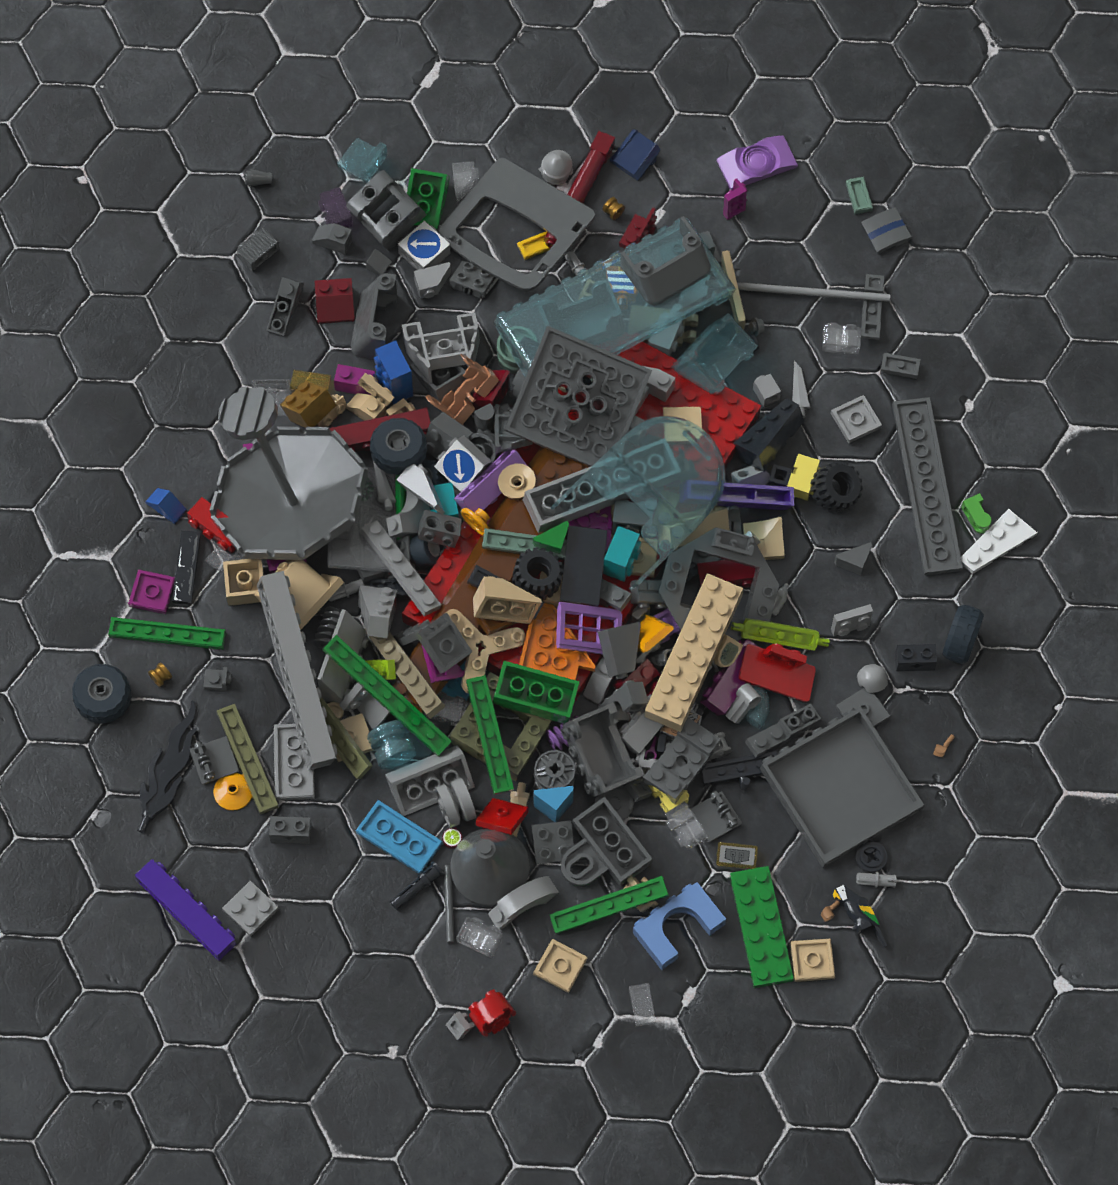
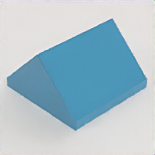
M573 786L534 790V807L552 821L557 822L573 803Z

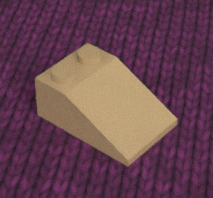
M484 576L473 597L474 617L530 624L542 600L502 578Z

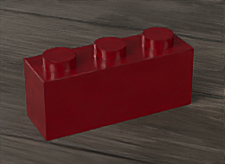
M729 560L697 563L699 590L707 573L739 587L749 588L752 585L756 568Z

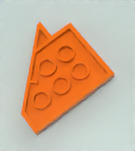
M544 603L536 619H532L528 625L519 665L576 680L578 669L595 672L596 666L586 652L557 648V609L552 604ZM565 628L564 638L577 640L570 628Z

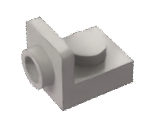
M643 749L641 754H637L635 761L636 766L642 767L644 774L648 772L654 762L658 761L656 759L644 760L646 749Z

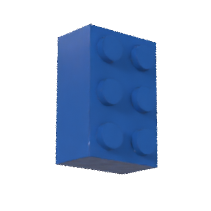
M393 341L375 349L376 357H374L376 365L374 368L377 373L375 377L379 384H382L383 387L388 388L392 392V396H394V399L391 401L392 404H396L403 398L412 397V371L397 342Z

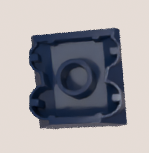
M635 129L630 132L617 149L610 162L635 180H639L645 174L648 166L656 162L657 155L661 149L657 143L655 144Z

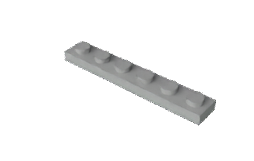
M378 520L362 527V535L423 616L439 610L441 603Z

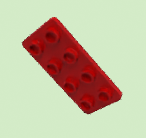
M748 644L744 649L739 679L802 702H808L811 696L816 669L814 666L806 663L807 656L801 654L798 650H788L780 644H772L765 649Z

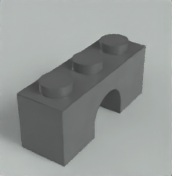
M634 680L624 682L622 687L615 690L610 697L604 699V702L598 706L599 709L614 702L617 712L613 714V719L617 718L618 720L615 723L617 728H620L629 720L627 712H639L648 704L643 682H635Z

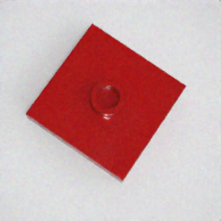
M492 798L476 819V826L512 835L529 813V809L527 806Z

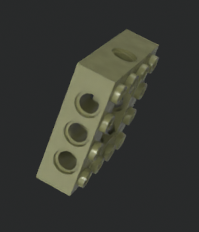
M490 672L486 679L493 701L499 677ZM470 703L450 735L451 744L454 746L458 745L461 750L486 764L472 704ZM500 706L502 709H507L519 716V719L528 721L511 749L503 745L511 779L516 782L553 720Z

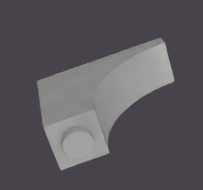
M407 491L406 502L402 511L397 515L386 518L389 536L404 538L409 535L412 538L418 535L420 519L424 510L430 511V507Z

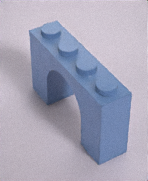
M698 882L693 885L688 884L677 897L675 895L671 896L666 901L667 904L661 908L659 906L650 912L649 917L646 919L641 918L634 924L633 934L661 970L678 959V952L666 938L662 929L668 917L676 913L689 914L699 922L709 936L726 923L724 915Z

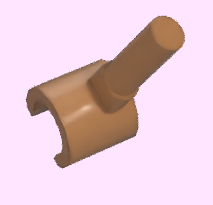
M951 734L943 746L937 744L933 755L943 757L948 745L955 736Z
M837 900L832 905L825 907L821 912L825 922L835 916L832 911L840 904Z

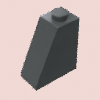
M640 622L598 632L608 677L625 678L628 677L627 673L635 671L641 627Z

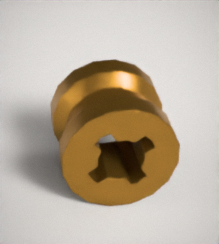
M611 197L602 208V211L609 213L610 218L613 220L619 218L625 210V206L619 204L615 197Z
M161 662L157 665L156 669H151L148 672L151 679L159 687L163 685L165 680L172 678L171 673Z

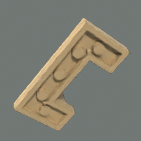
M286 560L277 567L276 571H284L285 576L289 577L290 587L288 588L290 595L293 594L296 605L294 610L300 616V630L344 583L337 576L319 575L304 560ZM257 592L255 597L261 602L259 592Z

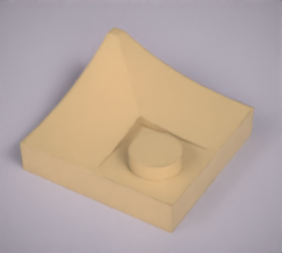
M782 517L743 523V534L745 535L748 531H751L760 540L757 546L765 560L784 559Z

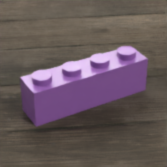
M516 450L504 451L463 489L454 500L461 509L468 508L475 512L480 508L484 511L502 493L498 485V478L502 470L512 464L526 465V463Z

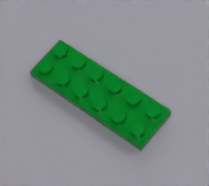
M769 866L730 873L754 988L793 981L794 978Z

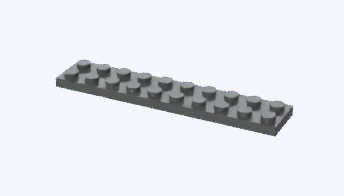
M930 397L893 401L892 407L924 576L962 571V561Z

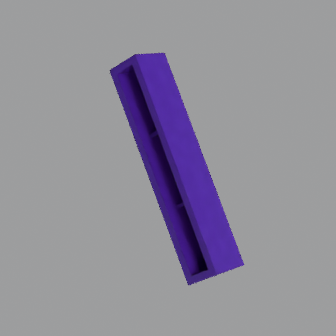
M686 480L679 484V504L726 507L736 505L742 508L787 510L794 506V487Z
M151 859L135 874L136 881L202 946L220 961L236 946L233 932L228 928L225 930L221 926V921L215 915L211 917L206 912L208 910L202 902L197 903L193 899L194 895L187 888L182 889L179 886V880L174 875L169 876L165 872L167 869L162 863H156Z

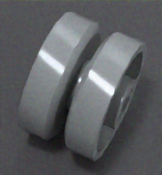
M462 778L451 781L452 793L445 784L435 787L441 813L450 828L460 824L459 812L465 821L476 818L470 794Z

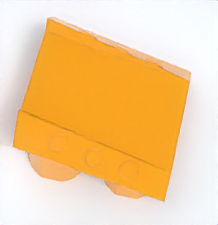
M645 614V619L640 622L637 652H648L674 630L673 626L656 617Z

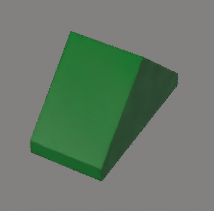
M568 521L534 537L532 541L534 547L545 548L548 551L560 554L569 527Z

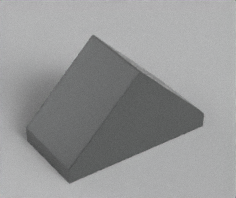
M871 542L837 554L834 561L835 565L861 575L871 553Z

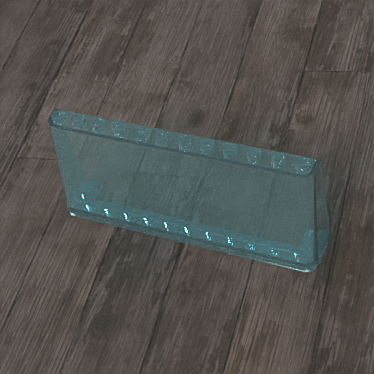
M680 218L673 222L674 225L660 228L657 234L653 236L649 234L643 237L642 241L638 244L634 242L628 245L624 252L635 265L641 261H648L656 269L685 252L686 250L682 246L683 236L680 234ZM686 218V220L688 221V223L692 226V228H693V229L695 230V232L698 234V232H697L696 229L693 227V225L691 224V222L689 221V219ZM700 237L711 264L710 274L657 306L649 305L621 269V252L616 251L609 256V259L605 261L601 259L594 263V267L580 270L577 276L573 278L569 276L561 281L562 284L556 287L552 285L545 289V293L541 295L537 293L531 296L526 303L519 302L512 307V310L500 312L496 315L497 319L494 321V325L524 377H526L547 325L618 355L713 303L717 306L732 298L736 288Z

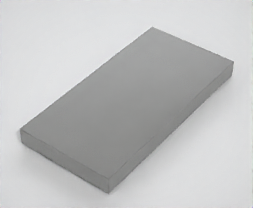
M295 724L274 725L276 801L315 799L314 769H307Z

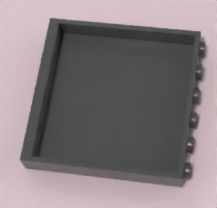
M861 707L856 710L855 708L848 710L841 719L838 717L834 718L828 723L829 726L823 729L822 727L815 729L808 738L805 736L801 737L795 742L796 745L782 748L777 756H768L762 761L763 764L760 767L764 777L822 868L921 811L924 807L920 797Z

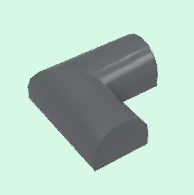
M505 403L501 406L500 409L510 412L508 404ZM491 404L474 412L476 431L478 429H481L483 432L487 429L490 431L494 430V408Z

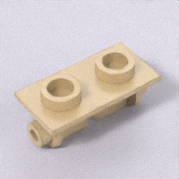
M338 394L331 396L337 406L318 423V427L329 426L339 414L344 412L347 404L343 395L341 397Z

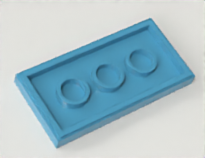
M379 800L356 829L358 835L417 873L425 870L443 844V841Z

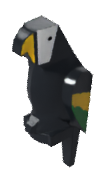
M845 885L836 888L832 893V899H836L844 905L848 917L854 922L853 931H856L857 935L872 928L883 948L887 947L879 928L880 925L868 900L857 895Z

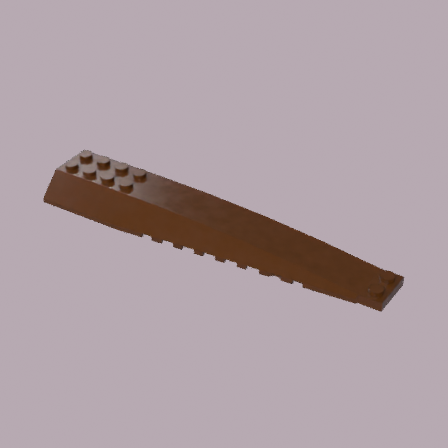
M544 447L539 448L527 465L535 474V487L589 467ZM517 482L515 484V486L521 485L520 482ZM505 496L488 523L489 529L536 536L546 532H537L523 502V498L510 499ZM481 535L442 601L441 608L436 611L431 621L436 620L450 609H456L483 635H486L477 621L478 618L474 617L473 597L477 588L468 584L467 581L475 566L478 565L515 585L512 582V575L516 560L520 554L482 549L484 536ZM537 569L528 571L533 578L541 572V570ZM419 641L409 658L438 695L450 680L431 683L422 644ZM467 656L457 663L459 667L467 660ZM398 677L393 687L423 713V709Z

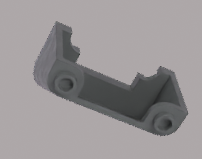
M385 273L379 275L360 293L351 342V351L356 357L374 359L376 357L375 349L386 345V328L383 324L375 323L377 310H386L389 303H397L396 274Z

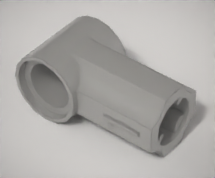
M749 683L742 685L737 690V697L726 712V717L734 723H740L747 712L761 702V696Z

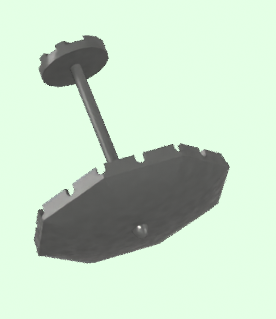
M247 386L239 388L237 393L230 396L227 400L225 398L219 407L218 419L226 434L234 439L255 440L251 442L253 445L251 449L242 448L226 459V466H221L217 481L218 491L214 492L209 510L211 513L210 517L244 559L305 560L356 523L369 470L352 448H349L348 444L335 429L331 431L329 427H306V431H302L300 427H277L278 431L272 432L270 428L278 417V406L273 396L264 387L260 386L258 388H248ZM217 509H219L228 517L216 518Z

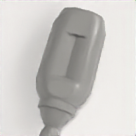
M787 583L778 590L772 616L779 614L787 600V587L789 586Z

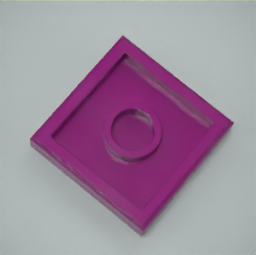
M138 569L128 606L166 614L174 588L175 577Z

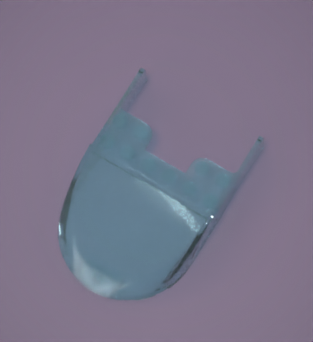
M653 417L640 422L629 430L550 508L554 510L584 480H587L608 500L615 499L622 491L628 495L650 518L643 525L641 535L660 555V558L629 587L632 591L716 507L722 496L725 484L723 458L714 440L698 425L679 417Z

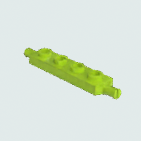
M745 618L743 624L735 622L731 624L733 625L731 630L741 631V637L745 639L813 651L817 645L828 647V643H830L829 639L819 638L818 631L750 618Z

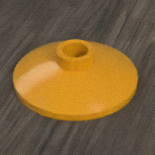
M239 773L218 779L214 786V798L218 805L226 810L235 811L242 809L252 798L244 776ZM231 787H236L234 792L229 791Z

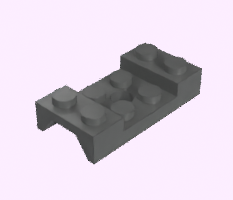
M688 718L682 731L677 732V736L644 775L643 783L645 785H653L665 793L672 803L676 804L718 748L721 739ZM679 758H684L687 761V764L685 766H679L677 765L676 760Z

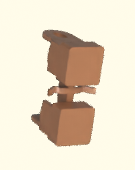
M461 353V357L469 365L463 375L467 379L456 392L452 390L448 392L441 402L431 395H427L426 399L436 408L463 425L475 410L471 401L473 403L475 401L471 396V391L474 389L476 393L485 398L499 380L488 367L481 366Z

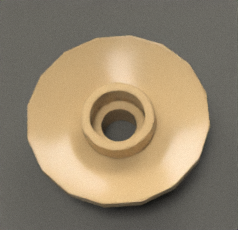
M524 464L507 466L502 470L498 478L500 491L510 499L523 498L525 491L533 489L536 483L534 472ZM517 482L521 483V485L515 486Z

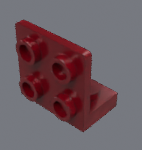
M652 207L647 218L637 214L634 215L619 242L620 247L638 255L642 249L645 250L649 241V235H653L657 227L655 225L657 220L655 208Z

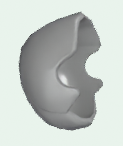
M866 665L857 673L859 686H863L869 693L879 692L888 685L886 671L879 665Z

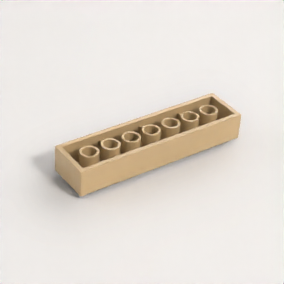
M707 573L645 709L646 718L679 732L682 731L742 598L743 588Z

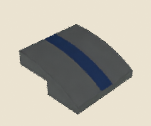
M896 207L878 213L861 222L878 254L894 245L898 247L912 239Z

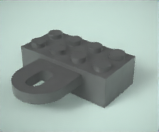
M603 797L573 819V826L583 840L563 855L561 872L570 884L586 886L608 871L621 887L628 882L627 879L632 876L634 878L652 864V857L608 800ZM587 859L590 865L581 873L573 874L570 871L571 866L579 860Z

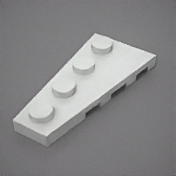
M1008 509L961 556L962 566L973 574L992 563L996 558L1007 554L1011 549L1022 545L1026 540L1037 536V532Z

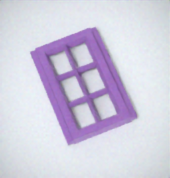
M558 602L557 648L603 654L598 632L606 629H600V619L614 620V627L622 626L621 611ZM565 613L579 615V626L565 624ZM583 616L597 618L596 628L582 626ZM565 628L578 629V640L564 638ZM582 630L596 632V642L582 641Z

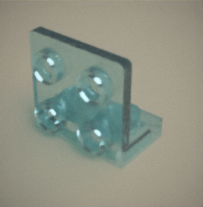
M356 138L337 163L338 167L367 183L386 159L387 145L380 142L377 147H373L365 141Z

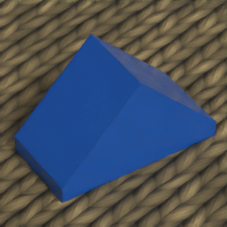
M157 488L145 501L147 505L173 524H176L187 511L169 490Z

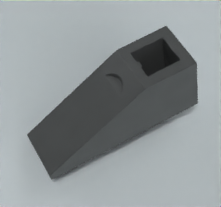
M282 277L266 331L285 336L300 300L304 283Z

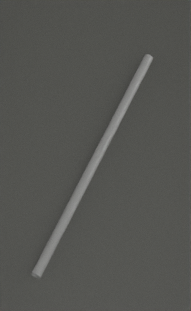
M709 280L708 288L727 289L725 281ZM737 282L739 290L890 302V294Z

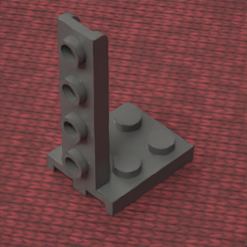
M448 613L431 622L426 620L421 624L418 623L394 635L400 646L419 639L441 674L472 653V650Z

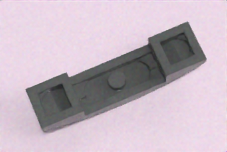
M866 274L864 292L883 294L884 276ZM863 300L861 338L879 340L882 301Z

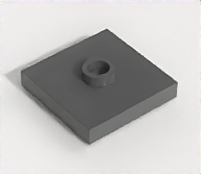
M865 688L836 705V709L842 717L845 716L844 714L852 708L856 710L861 707L874 728L890 718L889 713L875 694L867 692Z

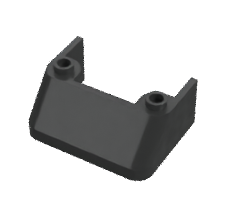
M684 216L680 218V234L683 236L682 246L686 251L655 269L648 261H641L634 265L624 251L621 252V269L649 305L657 306L710 274L711 264L702 241Z

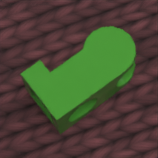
M979 493L964 500L961 508L973 529L982 534L989 529L991 517L984 512L982 508L983 498Z

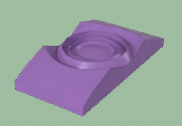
M784 136L764 138L754 145L736 148L717 158V163L730 190H733V180L736 178L740 183L743 182L745 185L798 167Z

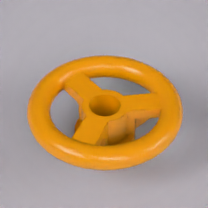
M468 508L461 509V515L467 524L477 533L484 536V529H489L486 524L490 519L488 514L480 508L475 512Z

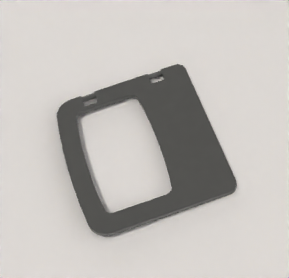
M500 158L445 220L439 229V234L450 242V248L475 266L520 290L531 291L536 289L545 280L549 272L555 268L580 238L584 230L590 226L595 219V212L511 161ZM490 199L517 212L557 239L556 243L530 273L524 274L497 261L456 233L482 200ZM579 224L582 227L576 233L573 229ZM544 265L547 269L541 274L538 271Z

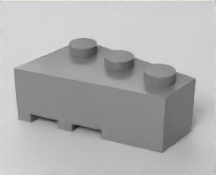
M359 585L358 607L361 609V616L364 618V625L368 636L388 638L396 611L397 590L389 587L378 588Z

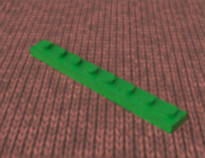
M335 635L322 649L437 756L451 743V740L339 636Z

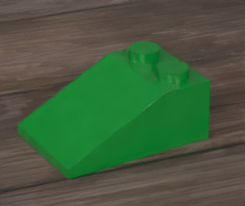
M411 168L407 194L427 214L420 222L414 225L419 226L425 221L428 225L438 229L448 193L450 175Z

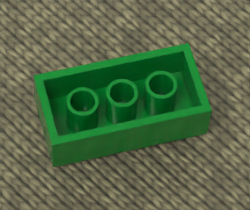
M504 661L492 703L565 724L569 722L580 681Z

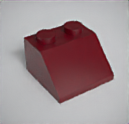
M352 278L315 280L318 324L355 321Z
M492 370L499 381L485 398L476 392L473 393L472 397L475 399L473 406L475 410L491 404L493 408L495 404L501 405L510 389V371Z

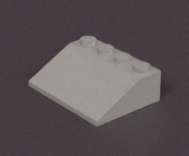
M342 609L332 638L335 635L339 636L363 659V655H361L362 650L367 648L369 642L366 630L346 610ZM326 654L317 679L318 686L324 701L338 702L340 704L351 691L349 689L350 684L354 683L355 680Z

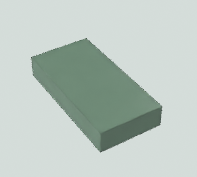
M864 177L846 180V187L854 214L872 211L873 206Z

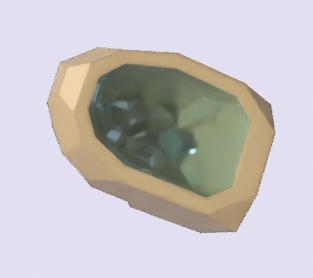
M724 635L714 657L715 664L719 667H728L733 664L743 645L728 635Z

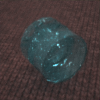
M399 720L382 724L367 735L371 749L376 751L374 757L381 769L401 766L409 762L417 754L413 741L408 738L409 731L406 730L407 728Z

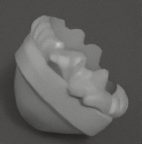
M562 150L549 152L542 160L541 167L539 168L544 181L551 185L565 184L569 175L573 174L572 159L568 153Z

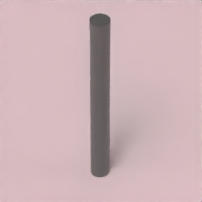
M445 865L446 940L448 944H453L455 940L452 876L450 865Z

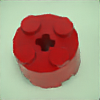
M495 989L487 992L485 998L480 1002L476 1001L469 1007L470 1019L485 1037H488V1033L491 1031L496 1034L510 1023L508 1020L510 1016L516 1015V1011L501 992H496Z

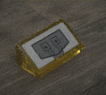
M719 842L716 865L754 869L756 868L758 846Z

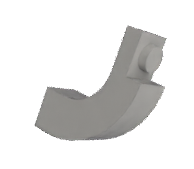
M549 876L534 879L501 898L497 902L498 905L488 915L498 930L503 929L527 909L536 905L546 904L559 891Z

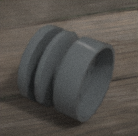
M558 750L543 753L536 760L534 767L536 789L573 786L574 788L576 770L572 758L565 752Z

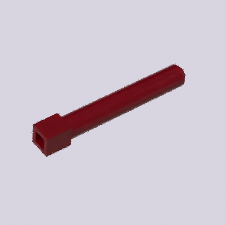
M598 131L590 146L589 154L567 195L582 204L584 203L603 164H606L615 147V137ZM547 232L544 242L546 246L551 248L557 239Z

